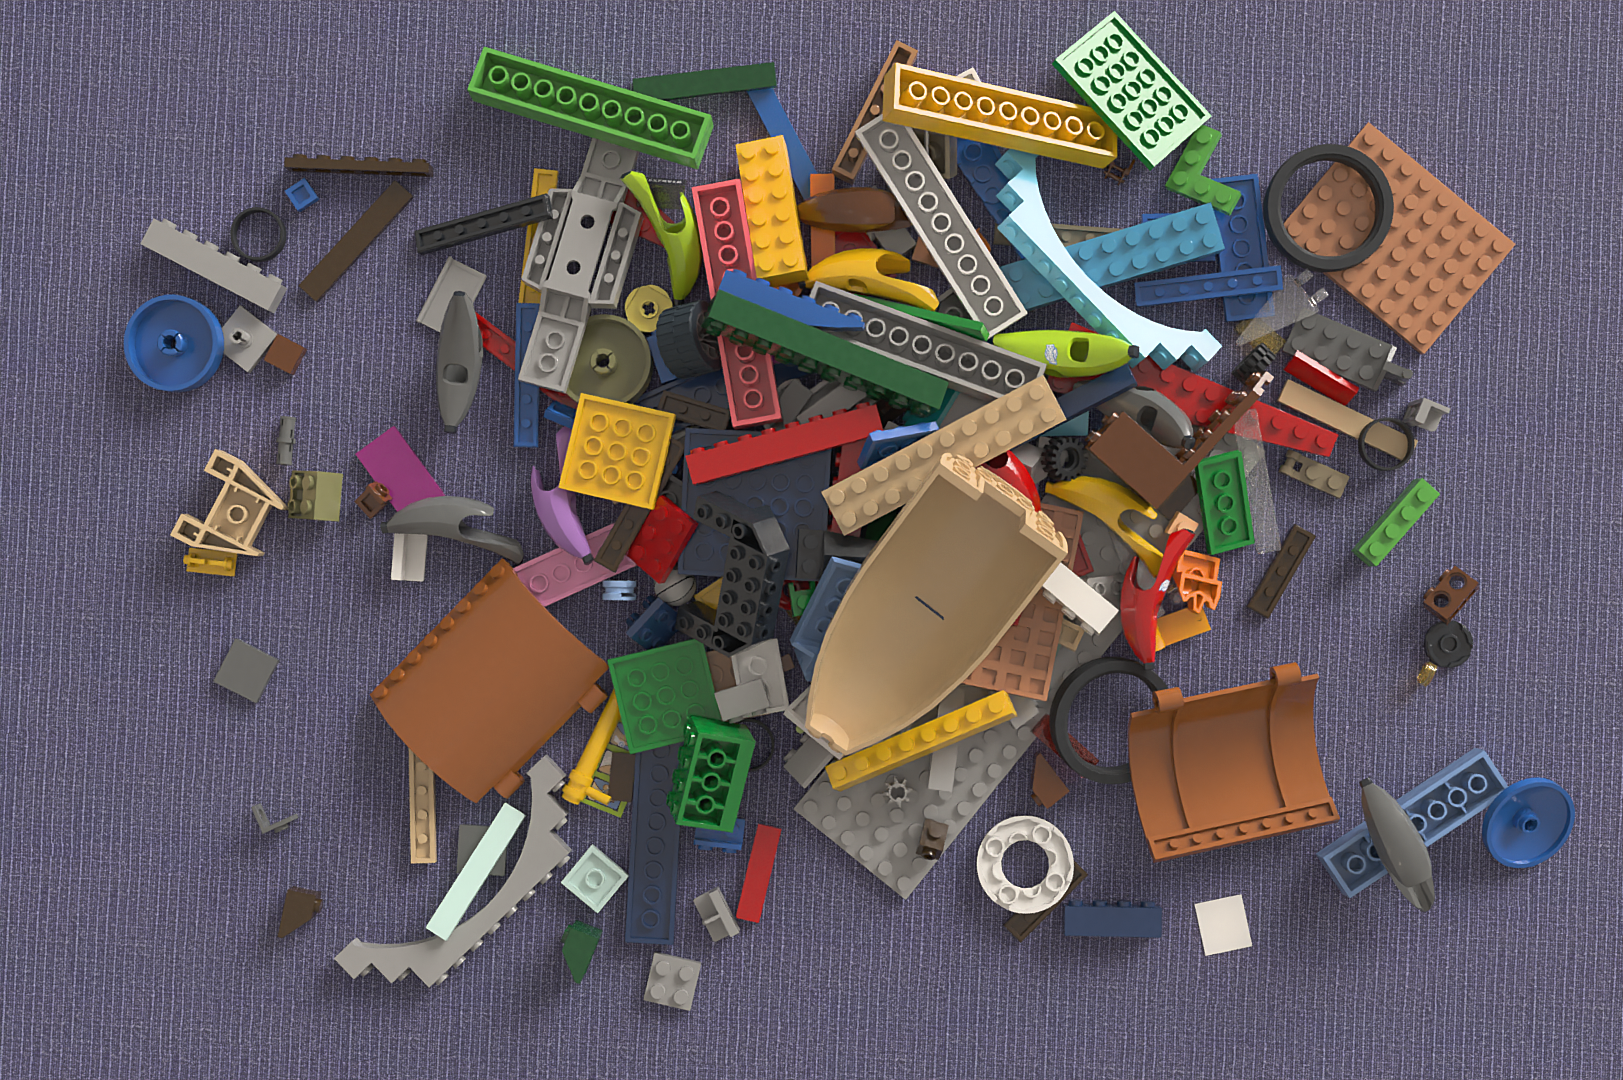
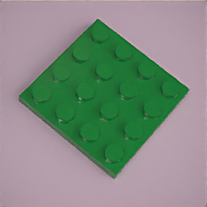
M691 639L607 660L630 754L683 742L685 740L683 738L684 725L689 723L690 716L722 721L703 643Z

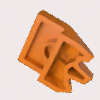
M1185 550L1172 574L1179 595L1183 602L1187 601L1188 610L1192 613L1200 614L1204 603L1207 608L1215 610L1222 587V581L1217 580L1220 558Z

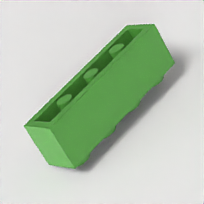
M1423 478L1413 479L1351 551L1367 566H1377L1440 493Z

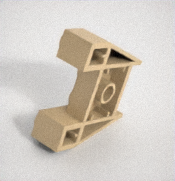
M215 449L204 471L225 481L218 498L205 522L190 514H181L170 535L193 547L252 556H264L265 552L253 547L252 544L272 506L280 510H288L287 505L244 461L222 450Z

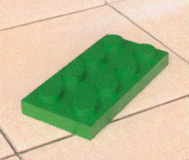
M1234 450L1202 459L1194 469L1207 553L1214 555L1254 544L1255 540L1242 451Z

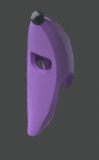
M565 426L556 434L560 479L572 429ZM533 466L531 471L532 497L537 515L545 532L558 547L570 555L582 559L584 565L591 564L595 558L591 553L579 516H577L575 492L558 488L559 485L553 490L545 491L541 474Z

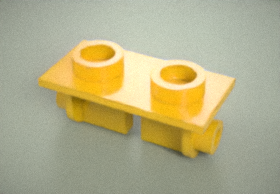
M189 548L188 555H184L183 563L187 564L188 572L235 576L237 553Z

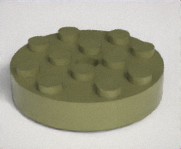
M609 314L590 316L566 393L577 404L579 403L581 393L628 404L636 402L648 388L654 367L649 344L642 332L633 323L619 316ZM603 359H609L608 367L610 369L599 367L600 362Z

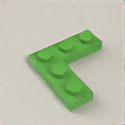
M1201 125L1192 135L1165 187L1167 190L1203 205L1211 202L1213 209L1230 216L1241 197V193L1238 190L1200 175L1222 136L1221 132Z

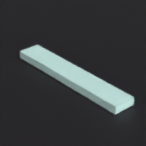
M504 803L426 926L428 930L445 941L449 939L525 819V814L508 803Z

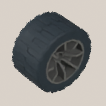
M696 300L665 309L658 317L656 337L661 358L669 371L679 379H688L723 368L717 336L708 334L706 329L701 327L710 304L705 300Z

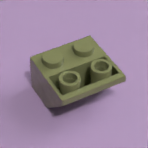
M292 470V476L289 481L291 491L287 506L289 511L288 518L339 522L343 474Z

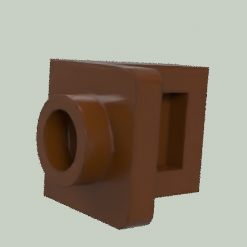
M377 481L368 484L365 487L366 490L354 501L370 519L374 518L393 499L389 495L387 487Z

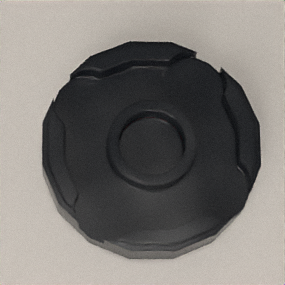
M1440 621L1428 629L1424 636L1423 646L1425 654L1431 662L1440 667L1453 668L1461 666L1469 659L1474 642L1470 631L1465 625L1456 621H1450L1446 625Z

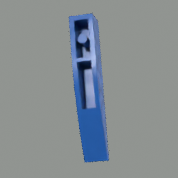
M733 269V272L726 270L719 286L720 290L822 331L848 332L864 331L865 322H862V318L856 314L848 313L846 316L839 313V309L832 305L825 304L824 307L815 304L816 300L811 297L802 295L799 298L792 295L793 291L785 287L779 286V289L770 287L768 281L761 278H756V280L749 279L746 273L737 269Z

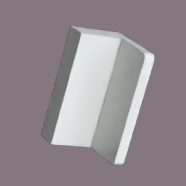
M394 534L391 580L421 582L425 580L428 535Z

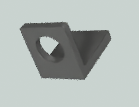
M261 803L251 807L263 834L274 829L275 833L289 828L287 823L298 818L296 813L270 825Z

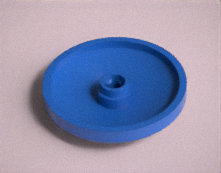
M1528 778L1510 785L1494 799L1485 814L1482 824V839L1487 851L1498 862L1512 868H1526L1544 862L1563 846L1571 833L1575 819L1573 801L1567 791L1560 785L1546 778Z

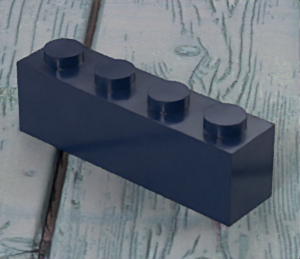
M1069 899L1068 903H1062V933L1064 936L1161 938L1162 908L1159 905H1155V901L1142 900L1141 904H1131L1129 900H1117V904H1107V900L1101 899L1092 900V903H1083L1081 899Z

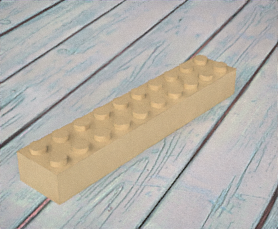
M1044 375L821 493L845 536L906 504L943 454L950 453L953 459L957 455L967 458L973 463L972 467L975 468L1067 419Z

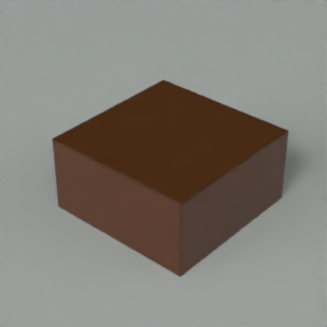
M277 334L264 361L294 375L308 349Z

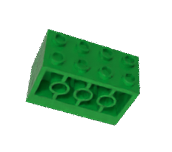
M690 716L689 723L684 725L683 738L685 740L683 746H680L678 749L677 759L679 764L672 774V783L674 785L672 791H669L667 794L666 804L669 806L670 814L677 825L733 833L756 741L748 727L744 724H730L726 721Z

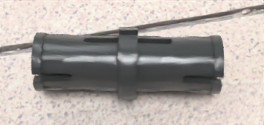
M280 416L279 437L276 438V443H278L277 465L292 466L293 445L296 444V439H294L295 417Z

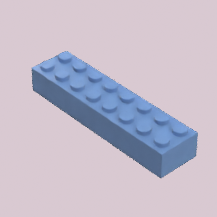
M1474 748L1396 801L1406 812L1419 832L1425 846L1428 847L1491 805L1494 799L1509 786L1485 750ZM1365 821L1316 853L1341 893L1348 898L1353 897L1388 873L1372 843Z

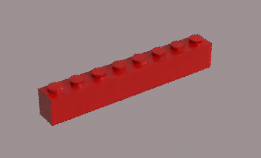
M870 402L856 405L857 410L847 412L846 408L833 411V416L823 418V415L808 418L809 423L800 425L799 421L785 424V429L776 431L775 427L761 431V436L752 438L751 434L737 437L738 442L728 444V440L713 444V449L705 450L704 447L690 450V455L685 456L692 483L696 486L866 440L869 433L876 430L883 431L876 404L871 405Z

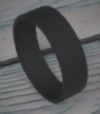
M261 207L248 208L239 213L234 219L230 230L231 242L236 251L249 260L256 262L269 261L275 258L283 250L286 243V229L282 220L270 210ZM253 213H268L278 222L280 228L279 242L275 249L265 256H248L239 247L237 241L238 227L247 216Z
M1391 417L1376 419L1368 423L1361 431L1358 439V450L1362 460L1371 468L1379 471H1389L1402 467L1410 460L1415 447L1414 436L1410 428L1401 420ZM1380 421H1389L1398 425L1404 431L1408 441L1405 457L1400 463L1390 468L1381 467L1372 462L1365 451V436L1368 430Z
M745 718L735 723L753 722L761 725L768 732L772 742L771 753L767 760L757 767L749 768L748 772H754L766 766L771 760L775 742L772 732L763 722Z

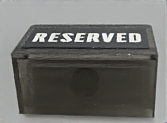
M646 177L658 208L683 210L680 192L685 195L686 179ZM636 199V207H642Z

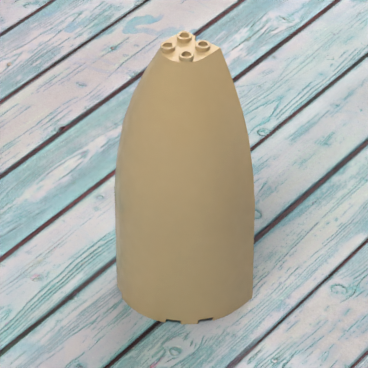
M950 453L942 455L867 555L850 582L828 625L814 667L808 697L805 728L817 739L820 737L826 738L829 741L828 746L837 753L841 752L846 756L875 744L907 727L938 705L986 658L1068 554L1066 539L1061 532H1054V523L1045 513L1041 511L1036 513L1032 502L1021 492L981 465L977 469L972 467L973 463L962 456L957 455L953 459ZM916 596L919 597V598H920L922 601H924L927 605H929L931 608H933L936 612H938L941 616L944 617V620H942L939 616H937V615H936L934 612H932L929 608H927L925 605H923V604H922L920 601H918L915 597H916Z

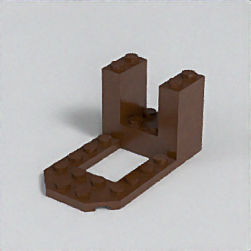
M1267 371L1253 372L1245 380V385L1239 391L1234 390L1224 400L1227 403L1221 411L1217 408L1209 416L1208 420L1210 423L1204 429L1200 427L1193 434L1192 437L1196 440L1193 449H1179L1175 454L1177 459L1124 411H1121L1119 414L1114 412L1110 417L1105 416L1100 421L1103 426L1097 432L1093 429L1084 439L1087 442L1084 447L1138 496L1157 509L1264 392L1261 388L1263 383L1267 386L1274 377Z

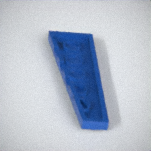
M957 137V166L999 226L1012 213L996 197L1006 184L1010 182L995 165L1002 157L996 145ZM1008 240V242L1010 243L1018 257L1021 260L1026 259L1021 254V252Z

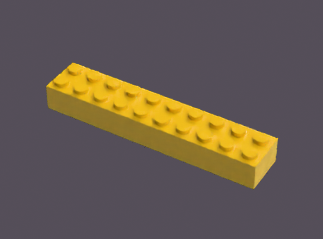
M895 63L884 76L882 121L1102 169L1117 158V135L1091 107Z

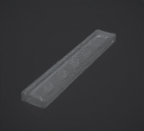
M1256 409L1247 410L1234 424L1238 450L1242 451L1256 553L1262 554L1281 550L1258 414Z

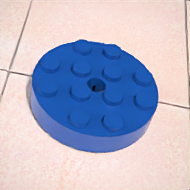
M162 295L145 302L132 315L125 330L124 352L129 367L145 384L168 392H187L205 384L219 368L224 353V335L216 316L202 303L180 295ZM176 339V348L172 349L171 342Z

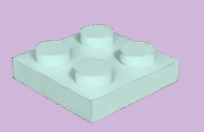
M592 844L561 883L598 913L627 879L629 874Z

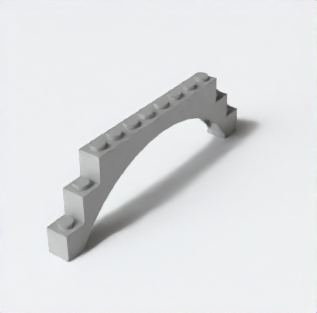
M545 755L527 772L531 778L532 788L531 819L521 856L512 874L496 896L473 917L456 926L447 941L438 935L400 944L366 943L355 938L334 958L353 979L358 975L364 977L375 966L392 984L397 978L402 981L411 972L408 968L410 967L428 987L434 983L439 985L449 976L446 971L451 966L456 969L466 959L463 955L469 949L474 952L483 943L481 937L488 932L491 935L501 926L498 921L504 915L509 918L518 909L516 904L521 899L526 902L536 892L533 887L538 882L543 885L553 875L550 871L556 865L561 868L570 859L568 854L572 849L553 830L555 828L558 831L568 821L565 816L569 811L550 793L551 790L555 793L565 784L562 779L566 774L548 755Z

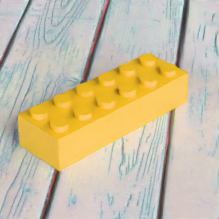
M783 135L736 144L757 278L768 281L770 287L809 280L788 151Z

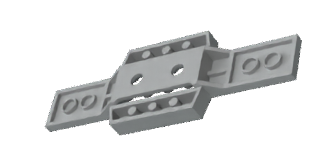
M592 138L581 176L574 188L549 189L548 195L550 196L553 219L538 223L521 278L525 285L541 293V300L536 322L519 373L518 380L520 382L566 394L591 309L617 308L644 220L641 212L624 204L628 187L619 178L626 172L634 171L639 155L638 151ZM613 211H617L590 295V284ZM586 216L594 218V225L589 229L581 226V221ZM578 262L580 264V271L577 274H569L567 272L569 263Z

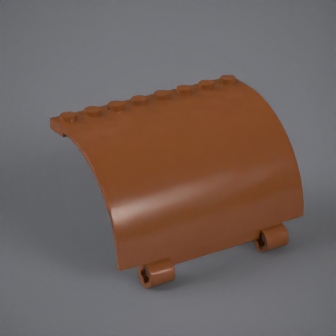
M502 558L441 622L425 636L408 656L392 670L370 696L384 719L408 748L435 774L460 794L477 803L494 787L501 796L508 799L525 782V779L518 770L581 706L592 714L608 697L607 692L596 681L609 669V665L571 634L534 597L518 578L517 573L509 562Z
M1296 662L1270 667V680L1185 698H1183L1179 687L1155 691L1152 694L1154 708L1130 713L1128 723V759L1131 782L1139 819L1153 863L1339 822V814L1324 781L1315 741L1313 706L1315 689L1319 680L1318 674L1301 677V671Z

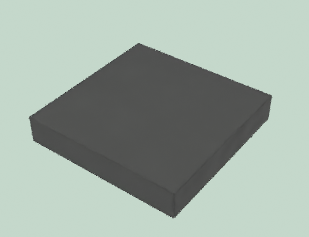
M237 638L234 640L213 682L254 703H258L280 660Z
M460 824L456 873H461L490 826ZM507 847L489 875H506Z

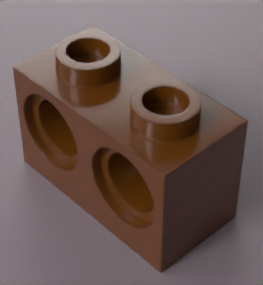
M1456 566L1451 570L1446 569L1440 576V583L1436 588L1431 587L1423 596V599H1425L1423 601L1424 608L1446 625L1450 623L1479 589V583ZM1455 580H1459L1464 586L1460 589H1453L1450 584ZM1443 598L1448 601V604L1445 607H1437L1434 602L1437 599Z

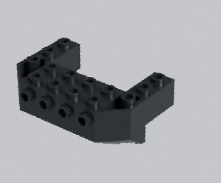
M714 491L697 496L693 519L730 537L718 607L715 610L698 600L678 607L675 629L729 658L773 638L790 548L769 506L764 505L753 509L729 496Z

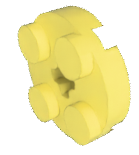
M655 285L634 289L625 302L628 321L633 323L643 333L655 331L659 315L663 310L673 307L667 292ZM653 303L655 313L645 315L643 306Z

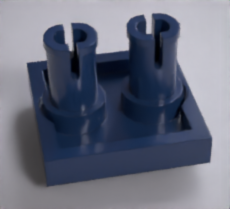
M653 595L647 597L651 604L646 600L643 601L642 606L647 610L641 616L638 613L630 615L635 622L630 618L626 620V624L630 627L626 634L646 650L665 646L671 637L679 631L675 629L678 612L658 597L656 599Z

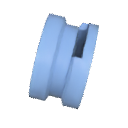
M603 581L605 593H603L602 600H636V594L634 593L636 581Z

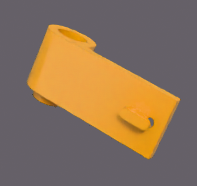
M1186 607L1157 618L1156 651L1165 648L1167 645L1211 630L1203 607L1200 614L1192 613Z

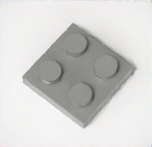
M655 951L643 1000L690 1011L702 962Z

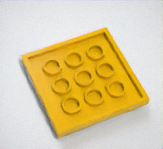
M581 393L558 488L654 510L676 415Z

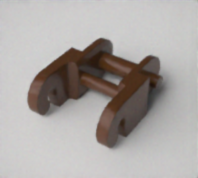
M1132 159L1129 167L1125 169L1115 165V162L1112 161L1106 166L1109 168L1108 171L1105 170L1103 172L1106 174L1104 179L1110 177L1118 181L1117 185L1119 186L1120 183L1125 182L1123 177L1129 175L1136 160ZM1112 167L1122 172L1121 177L1110 172Z

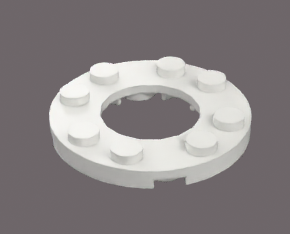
M1015 816L1001 821L986 834L978 851L977 872L983 889L994 902L1012 912L1035 913L1051 907L1065 894L1073 877L1074 860L1068 841L1059 829L1038 817ZM1029 840L1037 843L1045 850L1049 859V869L1046 877L1040 884L1032 888L1014 886L1005 878L1002 872L1001 860L1004 851L1017 841Z

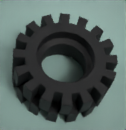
M1262 342L1234 368L1231 374L1245 385V380L1253 372L1264 371L1272 363L1276 355Z
M1054 437L1055 439H1050L1048 441L1050 445L1045 444L1043 447L1047 451L1041 453V456L1045 457V460H1041V465H1046L1042 469L1044 472H1048L1047 476L1062 481H1071V479L1081 476L1083 474L1081 469H1086L1087 467L1083 463L1088 461V457H1084L1087 450L1081 449L1084 444L1078 442L1079 440L1073 437ZM1063 450H1067L1069 455L1065 468H1062L1060 464V456Z

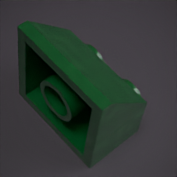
M576 920L573 925H568L560 941L564 943L562 953L577 984H580L583 980L603 930Z

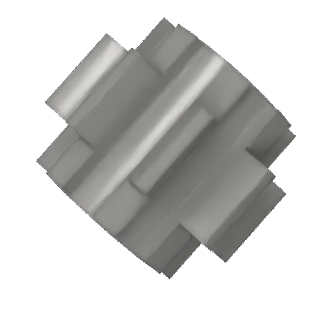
M894 776V782L891 784L885 781L888 790L882 792V795L889 796L887 802L889 805L895 801L898 807H901V801H910L907 793L911 792L912 788L905 787L907 779L899 782L896 776ZM901 786L904 788L902 796L896 795L893 797L890 794L893 787L899 788Z

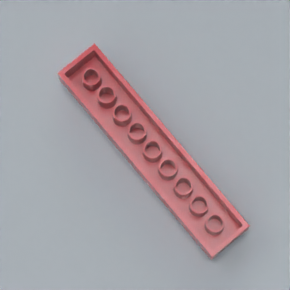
M740 179L692 187L710 298L712 299L719 289L726 270L733 272V269H737L746 273L749 279L756 280L757 278L743 189ZM723 335L717 337L733 428L738 430L783 422L772 355L767 353L766 355L758 354L752 351L753 347L745 344L743 346L735 345L729 341L728 337Z

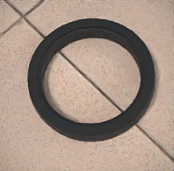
M1339 144L1313 146L1287 159L1272 177L1266 190L1263 204L1265 227L1277 250L1295 265L1315 272L1342 271L1357 266L1368 259L1386 238L1391 227L1394 212L1391 187L1381 168L1361 151ZM1318 161L1339 162L1357 171L1368 183L1375 201V219L1368 237L1354 251L1340 256L1316 255L1300 247L1285 229L1280 210L1282 193L1290 177L1305 165Z
M1123 657L1098 658L1076 668L1059 686L1050 708V734L1060 757L1077 774L1102 784L1131 782L1129 762L1115 767H1101L1084 761L1075 752L1069 739L1067 720L1070 707L1076 695L1092 680L1112 673L1129 674L1139 678L1148 686L1152 694L1155 691L1169 689L1153 670H1144L1142 663Z

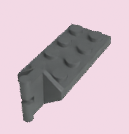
M1303 307L1282 350L1283 353L1293 356L1298 350L1342 378L1373 392L1378 390L1383 378L1396 383L1398 386H1404L1413 376L1412 370L1391 363L1397 347Z

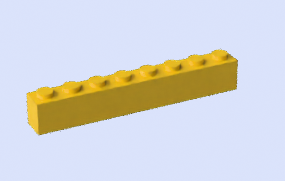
M1002 690L825 766L833 789L841 792L1017 717L1008 693Z

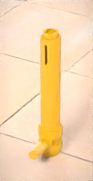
M614 689L575 769H572L568 776L570 778L568 784H564L562 789L563 794L561 797L576 805H579L586 795L605 805H608L612 798L590 786L593 782L592 776L621 719Z

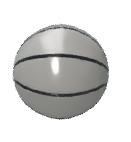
M675 564L665 583L659 584L654 580V591L656 596L668 605L681 606L693 597L696 591V579L694 575L678 574V564Z

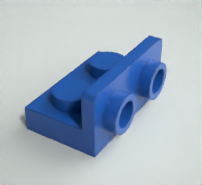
M736 818L733 833L696 827L693 844L698 845V849L712 850L713 847L722 848V852L736 853L737 850L742 849L745 818Z

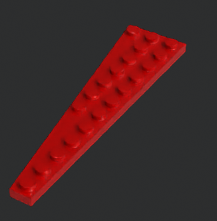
M1073 322L1068 331L1096 333ZM1149 355L1135 367H1130L1138 386L1149 387L1160 392L1185 412L1192 425L1205 428L1210 423L1208 418L1217 408L1220 411L1227 404L1224 400L1234 391L1172 364L1163 370ZM1103 374L1084 377H1055L1049 375L1047 383L1052 392L1065 395L1073 390L1074 384L1078 381L1094 380ZM1258 400L1227 432L1231 435L1242 436L1260 442L1263 441L1323 457L1330 456L1338 434Z

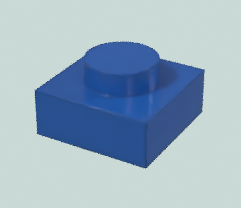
M305 178L285 190V193L299 212L320 200Z

